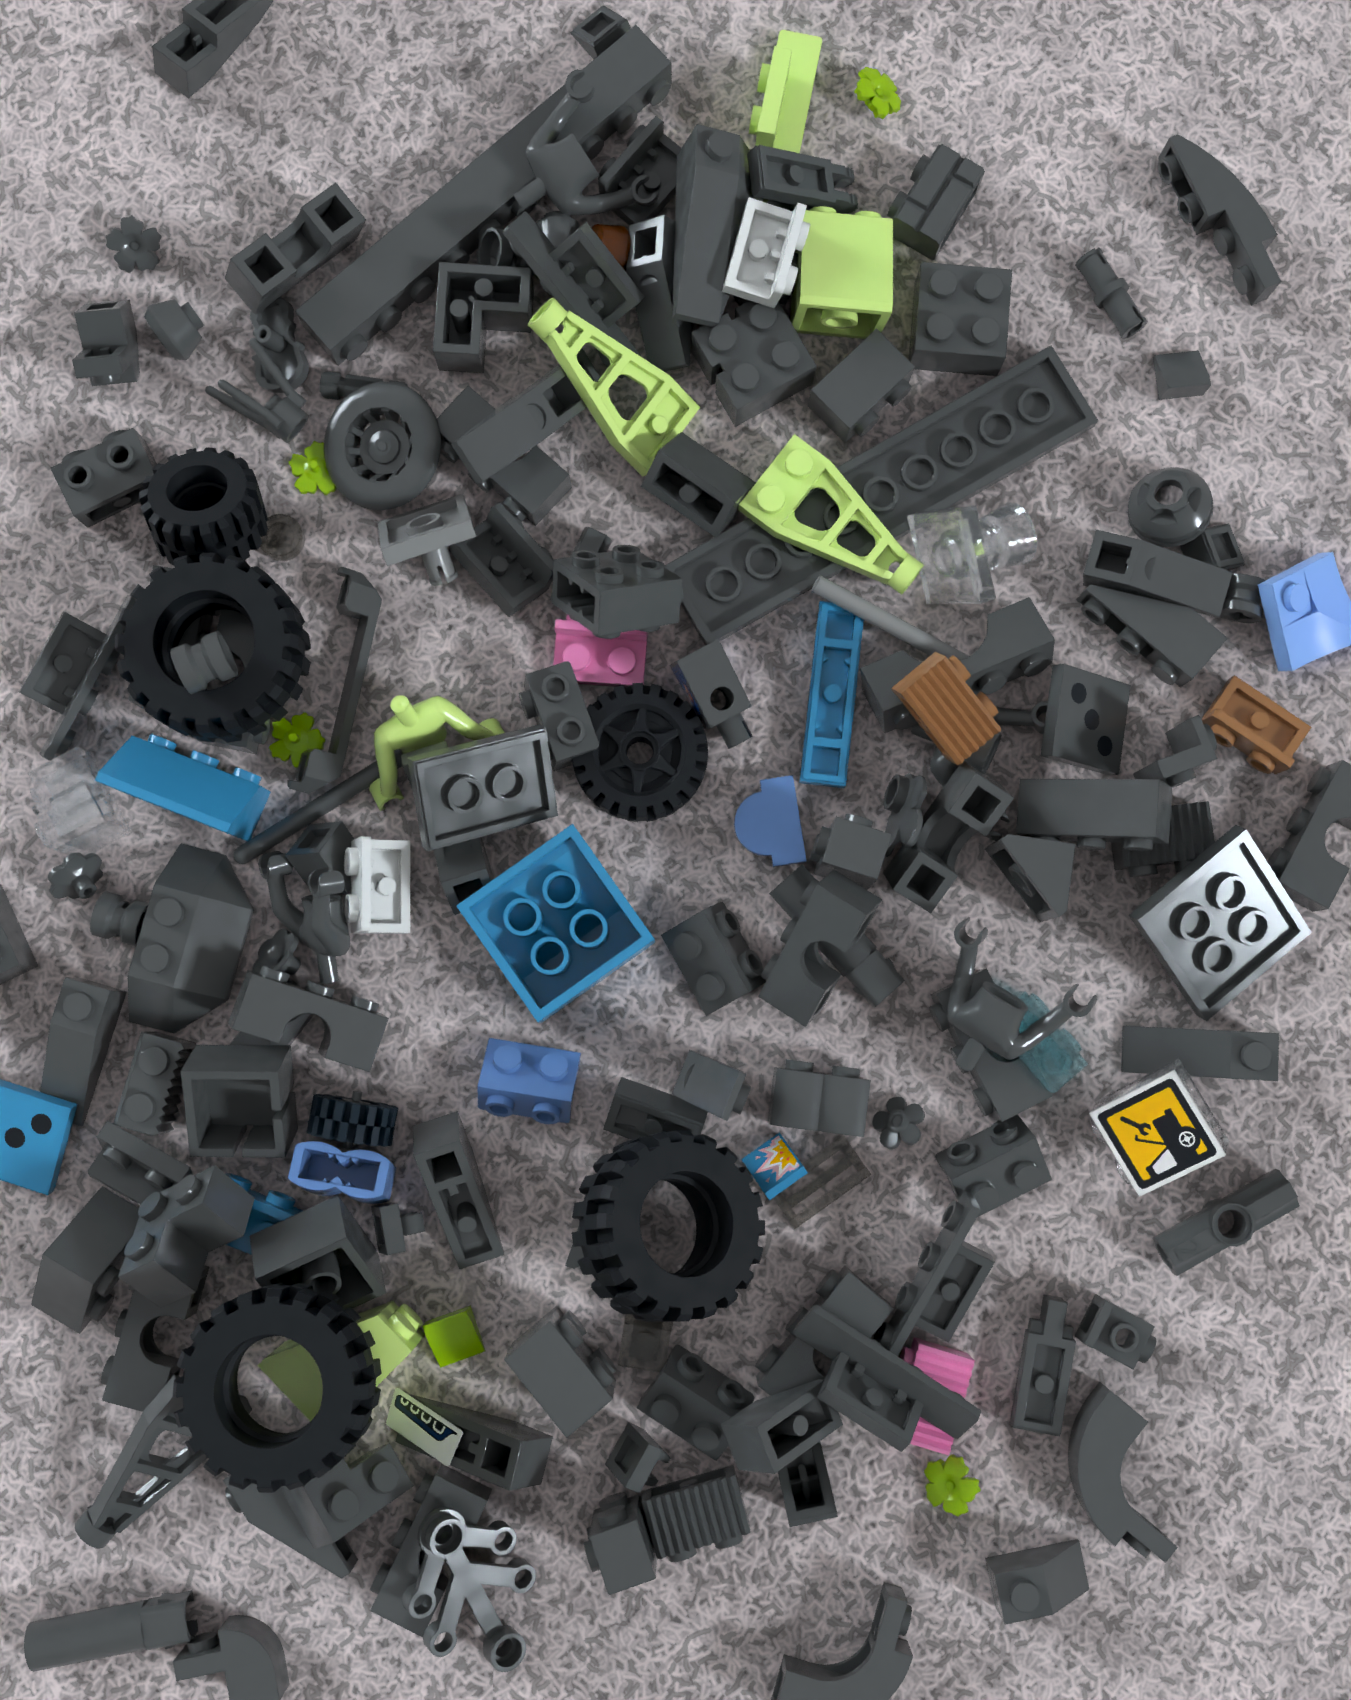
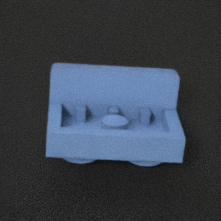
M489 1038L477 1086L478 1108L500 1117L519 1115L531 1117L543 1124L569 1123L581 1053Z

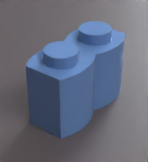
M307 1141L295 1145L288 1179L312 1194L332 1196L344 1193L358 1202L379 1204L390 1201L396 1167L386 1157L377 1152L358 1149L342 1153L330 1144Z

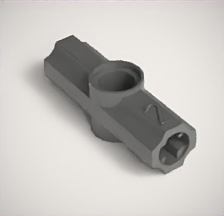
M1273 1169L1224 1198L1209 1201L1203 1206L1201 1211L1153 1237L1155 1248L1171 1272L1178 1276L1229 1246L1237 1247L1245 1244L1251 1239L1255 1231L1300 1206L1297 1199L1298 1196L1291 1183L1282 1175L1280 1170ZM1230 1210L1234 1217V1224L1230 1231L1222 1234L1218 1228V1219L1223 1212Z

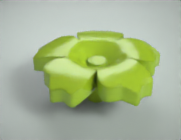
M865 67L858 73L861 79L857 82V88L854 90V93L857 94L858 100L865 102V105L873 112L875 118L884 119L888 113H897L900 110L901 100L898 94L895 93L897 88L886 73L881 75L877 69Z
M313 441L311 446L304 449L306 457L299 454L292 455V459L288 463L292 468V474L299 477L294 486L301 494H315L317 486L324 495L336 491V486L329 476L326 467L323 442Z
M303 712L300 715H293L291 719L292 724L285 718H282L279 722H272L274 729L272 736L278 739V741L269 746L272 757L280 758L284 762L288 761L291 757L293 766L298 768L301 754L309 749L323 750L326 739L321 736L319 729H312L315 721L314 717Z
M952 1454L947 1458L946 1462L942 1459L930 1461L924 1470L925 1476L930 1481L925 1486L927 1499L934 1507L943 1503L944 1511L952 1513L957 1517L968 1512L966 1502L973 1501L975 1495L981 1491L978 1479L964 1477L968 1474L969 1468L964 1464L962 1456L957 1457Z

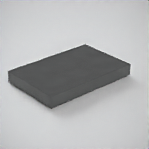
M540 724L407 757L422 847L427 851L558 816L547 731Z

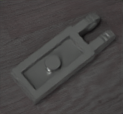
M763 145L755 146L747 153L753 197L793 205L801 203L809 208L825 206L835 209L840 214L852 213L858 209L856 195L834 190V188H843L854 183V170L852 168L833 164L828 159Z

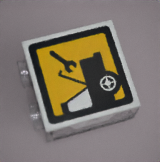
M1180 1059L1100 1098L1095 1102L1089 1113L1094 1133L1102 1143L1107 1142L1116 1157L1114 1161L1118 1173L1126 1184L1133 1185L1139 1197L1226 1156L1229 1139Z

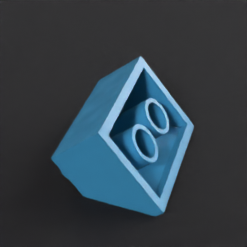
M150 734L148 741L131 736L98 771L95 781L245 841H249L252 838L271 791L259 785L262 777L235 767L233 774L216 769L219 760L194 750L190 758L174 752L177 746L176 743L154 734Z

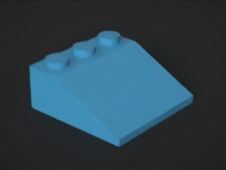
M573 824L456 905L538 1023L546 1021L655 943L654 937Z

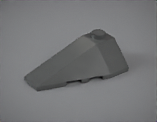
M696 124L677 155L672 318L715 327L719 324L730 294L722 292L745 204L749 197L762 202L763 199L752 196L747 153L750 150L741 136Z

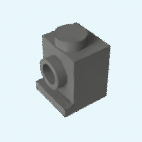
M1097 1294L1094 1295L1074 1335L1085 1345L1098 1350L1133 1370L1138 1361L1146 1363L1149 1360L1156 1346V1337L1151 1335L1155 1326ZM1121 1329H1128L1129 1334L1124 1344H1117V1332Z

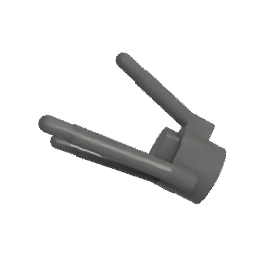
M251 338L249 344L287 397L282 399L276 394L263 406L223 379L218 381V387L226 393L212 386H207L205 391L219 402L268 429L278 439L281 438L284 442L289 443L298 435L308 421L309 415L301 409L307 400L293 389L256 338Z

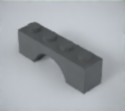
M1030 597L987 614V633L982 645L975 653L961 661L971 675L965 682L975 695L980 691L984 694L994 693L1007 682L1024 675L1027 677L1037 675L1045 670L1048 665L1052 664L1055 639ZM903 650L860 668L862 690L884 733L895 729H908L918 723L891 689L922 663Z

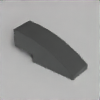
M274 0L191 1L182 8L183 23L152 46L155 73L187 98H190L210 81L260 22Z

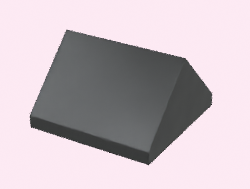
M1007 834L985 848L986 852L1040 922L1060 917L1067 912L1076 844Z

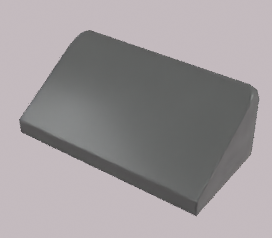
M621 1077L603 1130L631 1140L655 1133H666L675 1130L690 1131L696 1136L701 1134L708 1112L672 1094Z

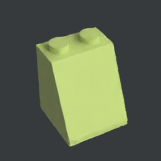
M825 206L806 210L803 221L810 223V228L803 250L795 251V253H798V273L791 299L790 322L796 332L866 339L876 328L882 332L893 310V219L881 218L879 213L873 211H859L854 215L840 214L835 209Z
M390 1301L358 1314L361 1318L356 1323L363 1333L370 1330L376 1343L370 1347L373 1359L380 1358L382 1374L376 1378V1387L413 1351L425 1336L420 1329L423 1325L421 1318L406 1304L398 1307L394 1301ZM291 1339L287 1340L257 1366L311 1421L318 1413L322 1402L323 1384L321 1373L315 1360L303 1346Z

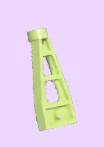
M551 298L544 303L528 322V326L548 345L611 446L642 477L646 476L658 451L679 433L683 432L700 409V406L670 375L570 310L566 311L555 298ZM561 324L564 328L561 333H558L555 329ZM585 343L593 345L610 361L609 367L597 382L589 377L577 360V354ZM619 375H625L642 385L647 394V398L630 420H625L620 416L609 397V388Z
M795 434L738 506V510L773 537L883 584H888L901 595L908 589L924 567V564L908 554L900 546L835 465ZM814 488L826 491L839 508V518L828 530L819 531L800 523L795 517V510ZM850 521L858 522L875 539V547L867 556H858L837 543V537ZM894 562H898L900 566L894 573L890 572L889 566Z

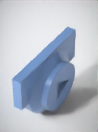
M793 775L760 780L761 792L747 797L737 809L734 829L739 842L744 848L756 855L771 856L773 867L807 862Z

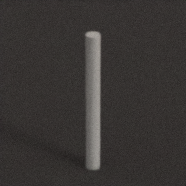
M821 575L816 579L811 592L929 656L937 652L947 658L954 655L960 661L969 657L965 653Z

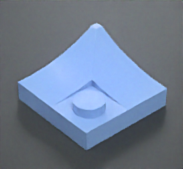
M1333 552L1317 553L1258 584L1278 671H1294L1320 657L1351 646V601L1342 583Z

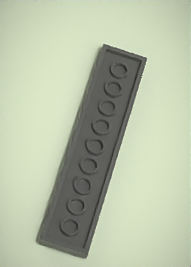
M1051 345L838 466L837 469L895 540H898L1095 427L1098 419ZM814 488L795 510V517L806 526L824 531L830 529L839 518V508L826 491ZM749 518L665 565V568L682 578L684 598L681 605L705 645L717 639L719 641L724 640L811 590L820 575L830 579L847 569L773 537ZM850 521L837 537V543L840 546L861 557L867 556L875 547L874 537L856 521Z

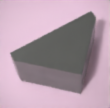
M818 1442L778 1471L789 1527L838 1517L821 1442Z

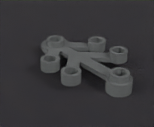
M451 1507L436 1508L422 1520L418 1529V1543L425 1552L417 1582L405 1590L402 1604L415 1619H424L434 1611L437 1602L434 1590L445 1560L451 1575L438 1619L429 1624L423 1634V1643L434 1656L444 1657L454 1649L457 1642L455 1630L464 1600H466L485 1636L483 1640V1654L486 1660L497 1671L509 1672L519 1666L524 1659L526 1653L524 1638L513 1627L502 1624L482 1584L510 1587L516 1593H525L535 1583V1569L523 1558H515L507 1565L470 1561L463 1550V1546L489 1548L498 1556L507 1555L514 1549L517 1535L515 1530L506 1522L501 1520L494 1521L488 1527L467 1525L463 1516ZM446 1525L443 1534L435 1537L437 1532ZM505 1532L502 1542L495 1544L497 1536ZM525 1569L524 1576L515 1582L517 1573ZM425 1594L422 1604L414 1607L415 1600L420 1595ZM446 1632L444 1639L439 1644L434 1645L437 1636Z

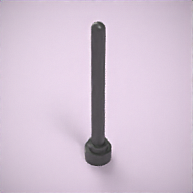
M397 749L394 750L397 769L403 766L401 760L403 752ZM377 761L237 847L233 853L234 860L239 864H247L370 787L375 780L380 778Z

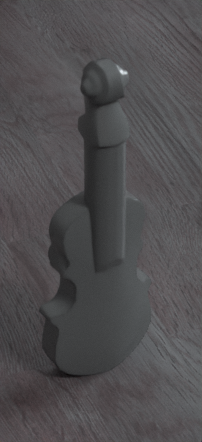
M279 297L255 315L251 311L250 319L254 326L253 335L267 351L295 390L306 380L309 365L304 354L305 345L300 341H295L294 331L296 323H294V308L288 301ZM258 355L252 356V360L255 362V375L258 384L270 392L284 393L258 358Z

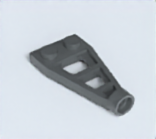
M173 1375L143 1411L93 1505H90L75 1522L77 1535L87 1545L98 1549L104 1548L117 1532L121 1533L208 1458L202 1450L192 1455L187 1446L170 1459L149 1454L157 1437L165 1430L192 1437L188 1425L178 1428L174 1412L183 1408V1398L173 1397V1381L180 1378V1376ZM239 1395L244 1408L249 1414L252 1408L247 1398ZM135 1471L155 1476L136 1493L122 1491L128 1479Z

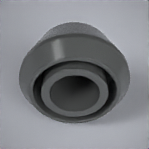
M173 299L147 306L144 317L168 353L175 360L189 359L202 339L198 330L205 326L189 302L180 306Z

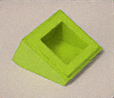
M471 1305L428 1320L422 1325L424 1334L440 1368L486 1351Z

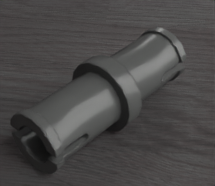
M1100 247L1085 253L1076 262L1075 266L1080 270L1095 294L1093 301L1099 309H1105L1120 332L1119 335L1122 339L1133 336L1148 321L1143 317L1128 294V283L1124 278L1117 277Z

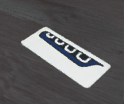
M400 1388L395 1389L386 1425L445 1466H449L463 1435L462 1430Z

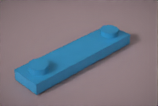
M820 601L818 605L799 783L845 788L864 620L831 602Z

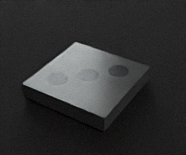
M1067 664L1053 665L1041 757L1101 774L1119 775L1131 685Z

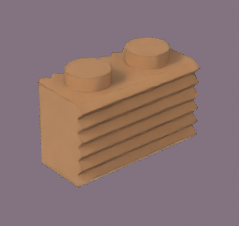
M934 652L891 689L942 755L950 762L960 765L972 753L978 751L979 747L985 745L988 740L1001 731V727L993 718L999 712L983 692L980 691L976 695L965 682L971 675L957 657L952 655L947 658L942 654Z

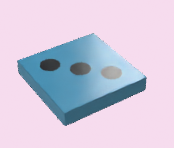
M0 1079V1180L45 1195L51 1194L57 1184L78 1104Z

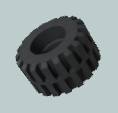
M206 447L204 451L197 452L196 448L186 450V454L180 456L174 454L168 457L167 463H158L152 469L153 476H146L142 483L144 490L140 491L139 500L142 505L140 507L158 552L162 557L166 556L170 564L174 565V559L188 555L194 562H200L199 556L201 553H217L223 560H226L229 555L246 560L250 557L249 551L257 550L262 544L261 537L266 536L268 530L266 523L268 521L267 512L253 470L249 469L248 463L243 458L235 459L234 453L227 450L217 453L216 448Z

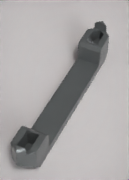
M340 567L337 571V575L345 577L341 585L336 608L340 614L359 619L329 750L328 752L319 749L304 751L301 754L296 781L287 780L289 789L308 794L341 777L382 603V598L377 590L361 572L345 567Z

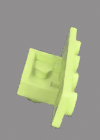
M787 30L779 32L771 64L762 63L757 92L765 94L762 106H753L749 126V134L756 135L755 146L763 145L800 153L822 46L821 37Z

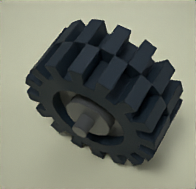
M353 1091L352 1098L329 1094H313L306 1133L324 1139L344 1142L343 1148L352 1149L353 1143L369 1146H392L398 1107L385 1103L361 1100L363 1092Z

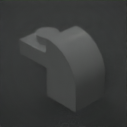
M130 299L84 304L74 312L83 348L72 360L76 379L90 377L92 386L137 382L140 375L137 330Z
M229 1616L218 1630V1639L216 1632L196 1635L191 1642H187V1645L184 1646L173 1660L176 1681L225 1671L229 1700H281L290 1685L285 1654L279 1638L268 1625L250 1616Z

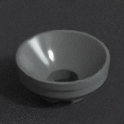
M1167 467L1155 470L1143 477L1130 494L1127 512L1129 523L1134 533L1143 541L1160 547L1184 545L1202 534L1210 523L1213 515V498L1210 488L1202 477L1188 469ZM1172 485L1182 490V497L1174 504H1161L1155 499L1157 491L1164 486Z

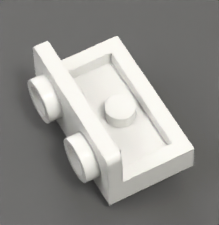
M750 197L748 198L722 292L775 308L783 294L790 296L798 273V267L791 265L795 250H803L810 228V223L803 221L807 205L797 203L795 209L790 211Z
M360 836L352 840L351 847L346 848L344 855L345 874L351 876V894L345 896L344 914L346 923H351V933H410V840H378L367 836Z

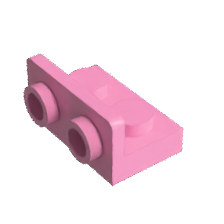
M566 615V620H555L554 630L556 639L553 665L566 661L570 662L578 684L612 687L621 685L627 687L632 686V683H643L644 685L648 632L633 630L621 632L617 638L604 639L594 636L590 630L579 622L572 620L569 615Z

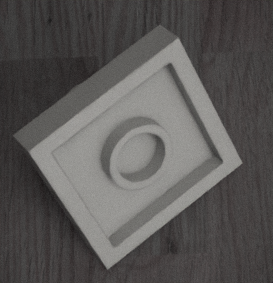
M463 494L377 522L380 548L386 565L390 566L421 555L432 586L443 585L438 566L442 567L447 583L458 577L447 546L476 537Z

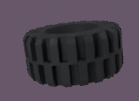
M201 553L199 556L200 562H194L188 555L173 560L175 568L166 571L162 566H159L149 573L153 581L145 589L138 584L130 594L136 600L132 609L122 608L118 622L125 626L124 634L115 635V650L124 655V659L117 662L120 677L130 682L127 691L137 703L145 707V712L185 736L191 735L200 741L214 743L216 738H221L227 743L241 741L242 733L245 732L256 736L267 730L264 722L273 717L279 722L288 713L283 707L287 700L291 697L297 701L304 689L298 684L301 675H309L311 664L305 657V651L311 649L309 634L302 626L305 621L299 609L291 601V598L258 566L250 567L244 559L232 555L223 560L217 553ZM228 609L236 610L245 615L253 625L255 633L254 650L247 667L236 679L227 685L190 694L177 674L170 649L178 646L183 633L189 625L204 614Z
M685 1130L655 1133L625 1141L613 1147V1153L602 1155L593 1165V1169L597 1174L585 1176L579 1188L580 1193L585 1195L584 1201L574 1203L572 1218L579 1219V1231L572 1232L573 1247L581 1246L584 1258L579 1259L577 1262L582 1274H592L596 1280L591 1284V1288L599 1298H612L610 1301L611 1308L621 1314H633L636 1320L646 1322L690 1321V1319H704L715 1315L717 1308H727L737 1300L738 1293L735 1289H746L754 1277V1273L749 1270L751 1264H760L763 1247L758 1246L759 1236L765 1235V1220H759L757 1209L762 1207L763 1204L760 1193H753L749 1183L753 1181L750 1172L746 1166L738 1168L734 1164L738 1159L737 1155L728 1147L716 1149L717 1142L715 1139L704 1134L694 1136L690 1131ZM660 1180L671 1183L685 1195L692 1207L696 1220V1240L693 1251L687 1262L676 1273H668L654 1262L648 1254L641 1236L640 1215L642 1205L648 1192Z
M284 1283L268 1285L224 1302L211 1311V1317L199 1323L190 1337L194 1342L190 1347L182 1350L177 1363L179 1368L184 1369L183 1376L173 1381V1397L183 1398V1408L174 1412L178 1428L188 1425L192 1434V1438L185 1442L192 1455L201 1450L209 1458L204 1468L216 1477L225 1471L231 1474L229 1485L243 1490L251 1483L257 1484L259 1493H274L281 1486H286L289 1490L305 1486L311 1479L315 1477L320 1478L330 1471L356 1446L357 1441L367 1432L373 1420L370 1416L372 1409L378 1405L381 1389L376 1387V1378L382 1374L380 1358L373 1359L370 1347L376 1343L370 1330L365 1333L362 1332L356 1323L361 1317L352 1307L344 1309L338 1305L340 1297L329 1291L315 1292L313 1291V1285L301 1283L292 1286H285ZM282 1336L299 1343L311 1354L321 1373L323 1396L320 1409L309 1424L297 1431L281 1433L263 1427L248 1414L241 1402L237 1384L241 1359L250 1346L263 1338Z

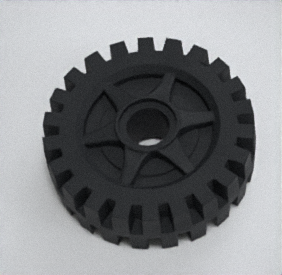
M632 683V686L627 687L621 685L614 687V690L609 693L604 692L598 696L597 701L587 707V711L599 741V747L595 751L573 757L572 759L574 772L580 787L597 807L616 818L633 822H648L675 813V811L688 803L696 793L707 768L708 744L699 716L695 714L692 706L687 701L684 702L677 693L671 690L666 691L662 689V686L655 684L646 686L643 683ZM637 742L648 744L653 749L651 759L643 764H636L630 761L627 757V751L631 745Z

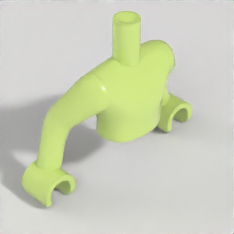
M403 695L396 696L390 704L395 715L376 728L374 732L375 757L380 778L370 785V793L380 811L385 809L384 804L389 800L397 798L401 801L404 799L397 785L398 770L394 750L400 749L405 754L443 742L447 735L443 725L445 722L464 737L474 741L505 732L497 719H487L478 724L459 707L441 696H434L414 705L410 703L407 697Z

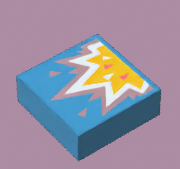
M780 1132L741 1159L769 1200L808 1173Z

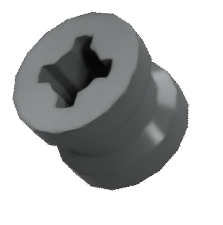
M1232 574L1220 618L1241 623L1260 622L1262 620L1263 608L1260 606L1261 598L1258 584L1266 580L1248 574Z

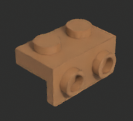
M1235 675L1228 679L1202 717L1203 724L1210 726L1218 744L1228 748L1234 746L1248 756L1246 760L1252 767L1263 773L1271 774L1272 772L1275 775L1291 768L1295 762L1292 758L1293 754L1312 728Z

